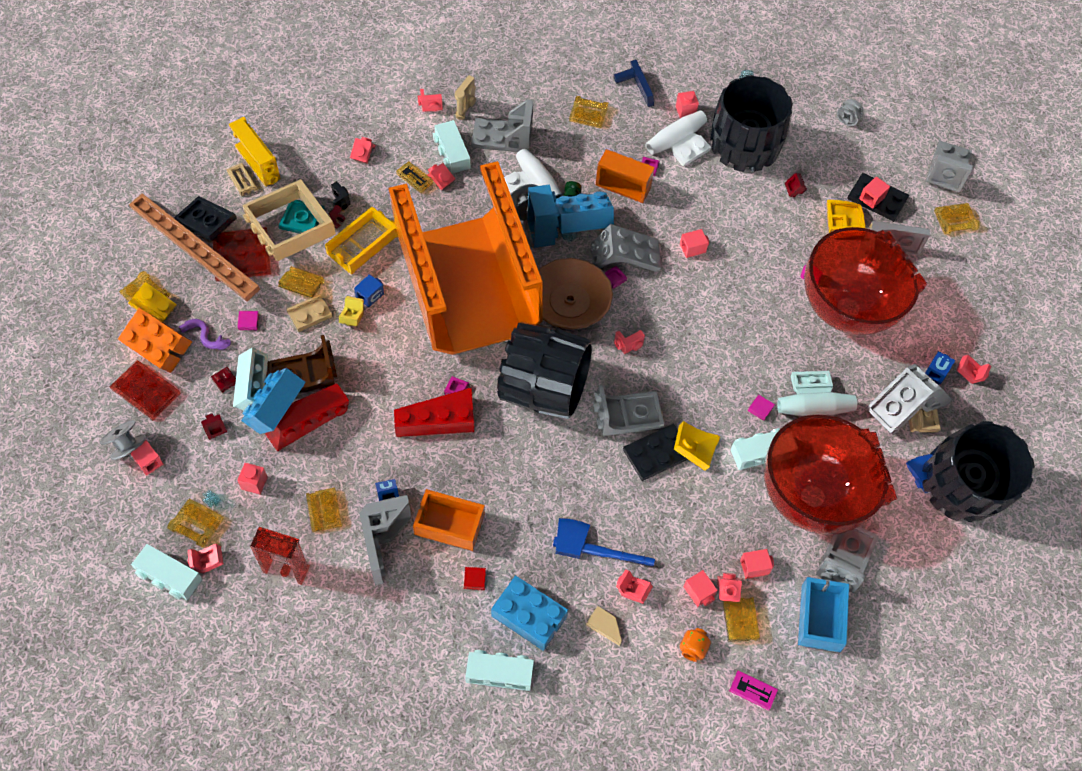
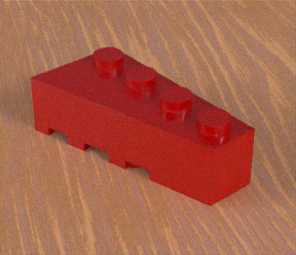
M336 383L293 402L274 431L267 432L265 435L278 452L335 417L345 414L348 409L349 399Z
M472 387L394 409L396 437L474 432Z

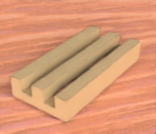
M243 163L226 169L241 197L245 193L249 194L252 190H257V186ZM241 168L251 186H247L238 169ZM232 171H235L244 189L240 187Z

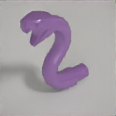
M191 319L179 326L182 333L200 327L201 343L209 349L222 350L231 345V341L229 339L223 340L222 335L216 341H209V327L200 319Z

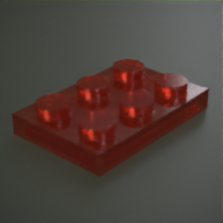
M138 360L109 386L112 391L152 421L181 394L177 388Z

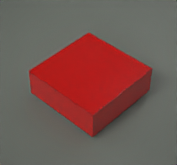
M465 567L464 589L485 590L486 568Z

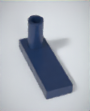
M636 59L630 61V69L613 74L616 84L634 78L647 106H654V95Z

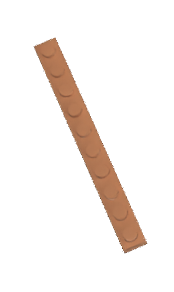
M143 193L129 204L132 210L246 302L261 290L255 282Z

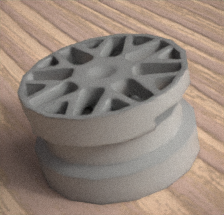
M846 100L838 109L837 118L847 126H855L863 116L864 108L856 100Z

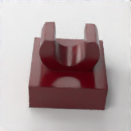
M800 173L793 174L784 183L790 197H796L798 194H803L807 191Z
M338 205L333 207L328 213L336 229L341 226L337 223L336 219L341 222L346 219L343 215L339 214L342 208Z
M228 367L211 376V379L221 393L236 384V377Z
M213 413L205 416L206 419L201 421L209 440L227 433L220 414L215 416Z

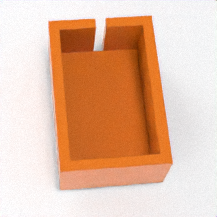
M606 149L597 166L595 185L644 203L651 189L655 167Z
M140 307L118 338L126 346L169 373L174 370L180 361L179 357L169 353L170 350L184 355L192 343L190 339Z
M426 489L420 504L421 509L418 510L413 524L414 535L473 551L485 516V505Z

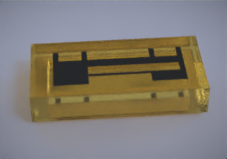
M409 161L396 170V174L419 193L424 192L433 184V180Z

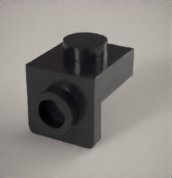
M336 181L331 184L333 196L336 198L332 203L333 207L338 205L342 208L341 211L351 205L349 193L344 186H341Z

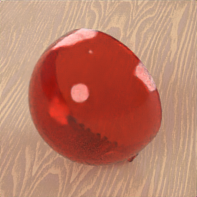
M859 227L841 228L822 237L808 258L804 274L806 296L814 312L832 328L852 335L876 334L899 323L913 308L919 293L925 289L928 283L920 273L914 275L918 272V269L910 258L906 259L907 254L899 244L894 245L897 243V240L890 231L884 232V230L877 232Z
M829 415L803 416L784 425L776 433L767 450L764 461V482L768 496L777 511L787 521L805 531L822 535H835L852 531L868 522L882 506L889 505L897 499L894 486L890 484L892 480L888 467L884 466L886 461L882 449L877 448L880 446L877 433L870 432L869 428L861 429L849 421Z

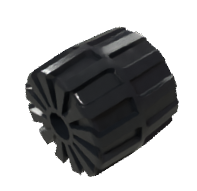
M747 75L743 78L732 80L727 88L722 90L714 112L710 140H713L712 151L714 154L719 153L721 155L720 162L727 166L730 162L734 164V170L744 172L745 168L749 167L750 171L756 172L761 171L763 166H771L776 161L789 131L793 105L791 97L781 84L767 77Z
M519 322L517 328L515 327L511 333V342L507 341L505 347L508 355L507 359L501 360L499 368L501 374L497 380L499 399L537 413L565 419L571 418L579 404L587 380L592 355L591 340L564 330Z
M982 421L977 425L969 424L948 436L930 453L932 457L923 465L922 472H927V479L923 480L922 485L924 492H931L933 495L930 498V503L937 510L944 508L946 510L944 513L946 517L956 521L964 518L965 521L975 522L1007 509L1022 497V494L1031 487L1033 482L1034 459L1031 457L1028 450L1029 446L1024 439H1021L1013 432V429L1006 425H997L992 421Z

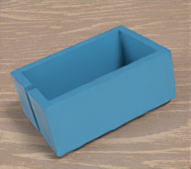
M550 184L528 187L527 221L530 232H534L531 234L534 248L555 245V240L558 238L557 228L559 227L558 217L560 216L559 206H555L556 195L554 191H551Z
M595 192L589 195L578 194L573 197L561 196L556 199L555 206H559L560 211L558 221L561 234L607 228L610 224L614 225V207L611 201H609L606 192Z
M288 368L280 371L277 370L273 374L270 373L264 380L266 384L263 389L260 388L253 397L255 400L252 405L249 404L242 413L244 417L241 421L259 434L274 431L306 383Z
M516 575L491 608V617L542 651L546 649L553 639L555 632L559 630L568 615V609Z
M807 577L801 587L798 645L841 652L847 644L849 584L830 581L824 591H821L826 585V580Z

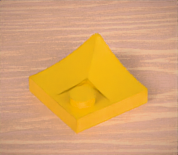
M827 200L829 233L865 232L864 214L860 204L843 200Z
M683 421L678 428L674 450L706 471L710 467L720 436L697 429Z

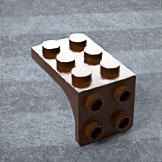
M321 335V345L312 352L268 361L269 374L288 368L306 382L300 392L334 385V378L337 377L330 340L326 341L325 335Z

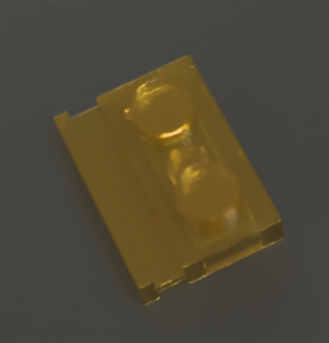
M291 266L290 270L278 281V287L313 298L320 289V285L324 283V277Z
M335 487L315 491V493L311 494L306 493L313 533L320 530L342 527Z
M754 597L740 598L739 602L722 601L728 642L758 641L760 635Z

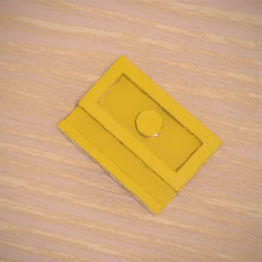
M146 282L128 302L134 309L137 310L140 307L163 322L177 306L176 303Z

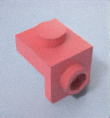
M420 89V95L417 96L418 105H422L423 112L443 110L441 94L424 95V89Z
M355 138L350 158L368 163L372 148L375 149L376 145L369 138Z
M441 163L439 166L434 164L428 169L430 173L425 176L427 179L431 177L440 190H443L455 180V177L444 163Z
M639 330L625 338L620 331H617L614 344L624 354L632 350L637 351L643 346L645 334Z
M965 355L962 357L956 371L970 383L974 384L980 381L983 382L988 378L991 365L980 366L969 355Z
M214 544L201 551L188 550V564L190 568L204 574L223 565L221 546Z
M629 570L624 571L616 585L623 597L642 604L653 588L651 582L633 577Z
M723 573V576H717V585L720 587L719 599L739 602L742 581L733 573Z

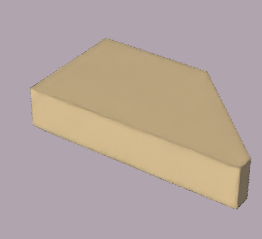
M597 606L586 625L620 646L622 640L616 617Z

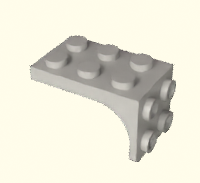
M872 221L870 227L865 230V238H862L860 242V249H863V253L860 255L859 263H862V269H867L876 250L920 255L930 236V229Z
M610 224L591 243L592 264L600 269L615 262H625L655 272L662 269L657 238Z
M602 384L598 385V390L595 391L593 407L594 411L598 412L597 427L601 429L602 436L664 428L657 391L610 396L604 393Z
M841 518L815 575L826 580L828 583L835 581L849 584V592L855 593L865 579L863 573L879 536Z

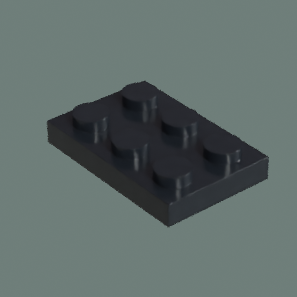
M862 173L847 199L894 222L906 203L909 194L890 186L886 197L872 209L859 198L863 188L874 178Z
M198 196L176 215L174 219L188 230L213 241L237 217L235 213Z
M674 423L623 447L625 455L641 481L688 460L674 450L678 433Z

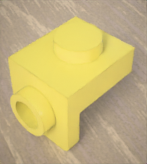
M346 296L345 307L339 315V323L346 324L347 326H357L363 317L364 300Z

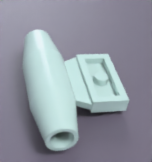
M829 371L792 372L791 381L794 392L797 394L778 398L777 401L779 413L796 416L837 415L856 411L857 398L855 395L831 392L833 384Z

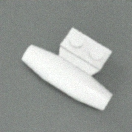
M700 110L689 114L660 130L646 143V149L651 155L672 148L674 157L683 167L701 157L711 149L705 139L695 133L707 122L705 113Z
M522 149L516 154V159L522 171L513 172L504 177L510 193L526 184L538 186L550 184L551 191L555 192L556 199L563 196L555 179L539 159L527 149Z

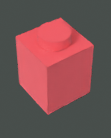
M694 91L678 93L676 109L680 118L697 112L699 102Z
M875 177L863 188L859 199L874 209L886 197L890 186L878 177Z
M702 229L682 234L680 246L686 258L706 253L709 239L707 235H704Z
M147 440L130 453L146 476L163 465L160 457Z
M244 463L237 481L241 490L261 495L268 476L264 467Z
M767 549L743 553L740 559L745 579L769 575L774 567L773 557L769 555Z
M704 570L687 579L683 586L697 607L702 604L704 606L711 604L715 600L714 597L718 591Z

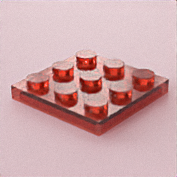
M262 227L268 235L267 227ZM252 229L221 232L213 240V250L247 277L271 275L270 256L266 251V245L260 243L258 234H254Z

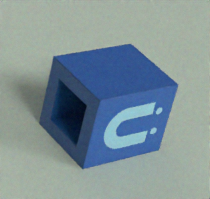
M369 274L354 287L355 297L363 299L364 304L369 308L384 295L382 281Z
M938 351L925 373L935 383L941 385L955 360Z
M395 479L375 483L379 501L399 497Z

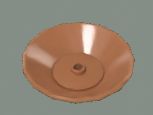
M576 258L557 259L538 270L543 282V320L552 326L569 330L587 328L600 321L610 309L613 298L610 280L600 268L592 263Z

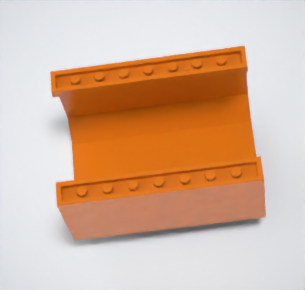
M498 161L480 165V170L493 204V208L482 218L422 232L407 183L388 188L397 235L434 351L454 355L511 339V333L515 327L517 328L519 322L539 325L543 321V282Z

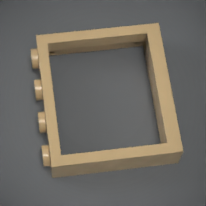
M301 179L242 205L245 212L243 217L246 223L250 222L253 233L258 234L260 243L266 245L267 253L269 256L273 255L276 261H280L336 235L333 221ZM301 198L320 225L274 245L256 218Z

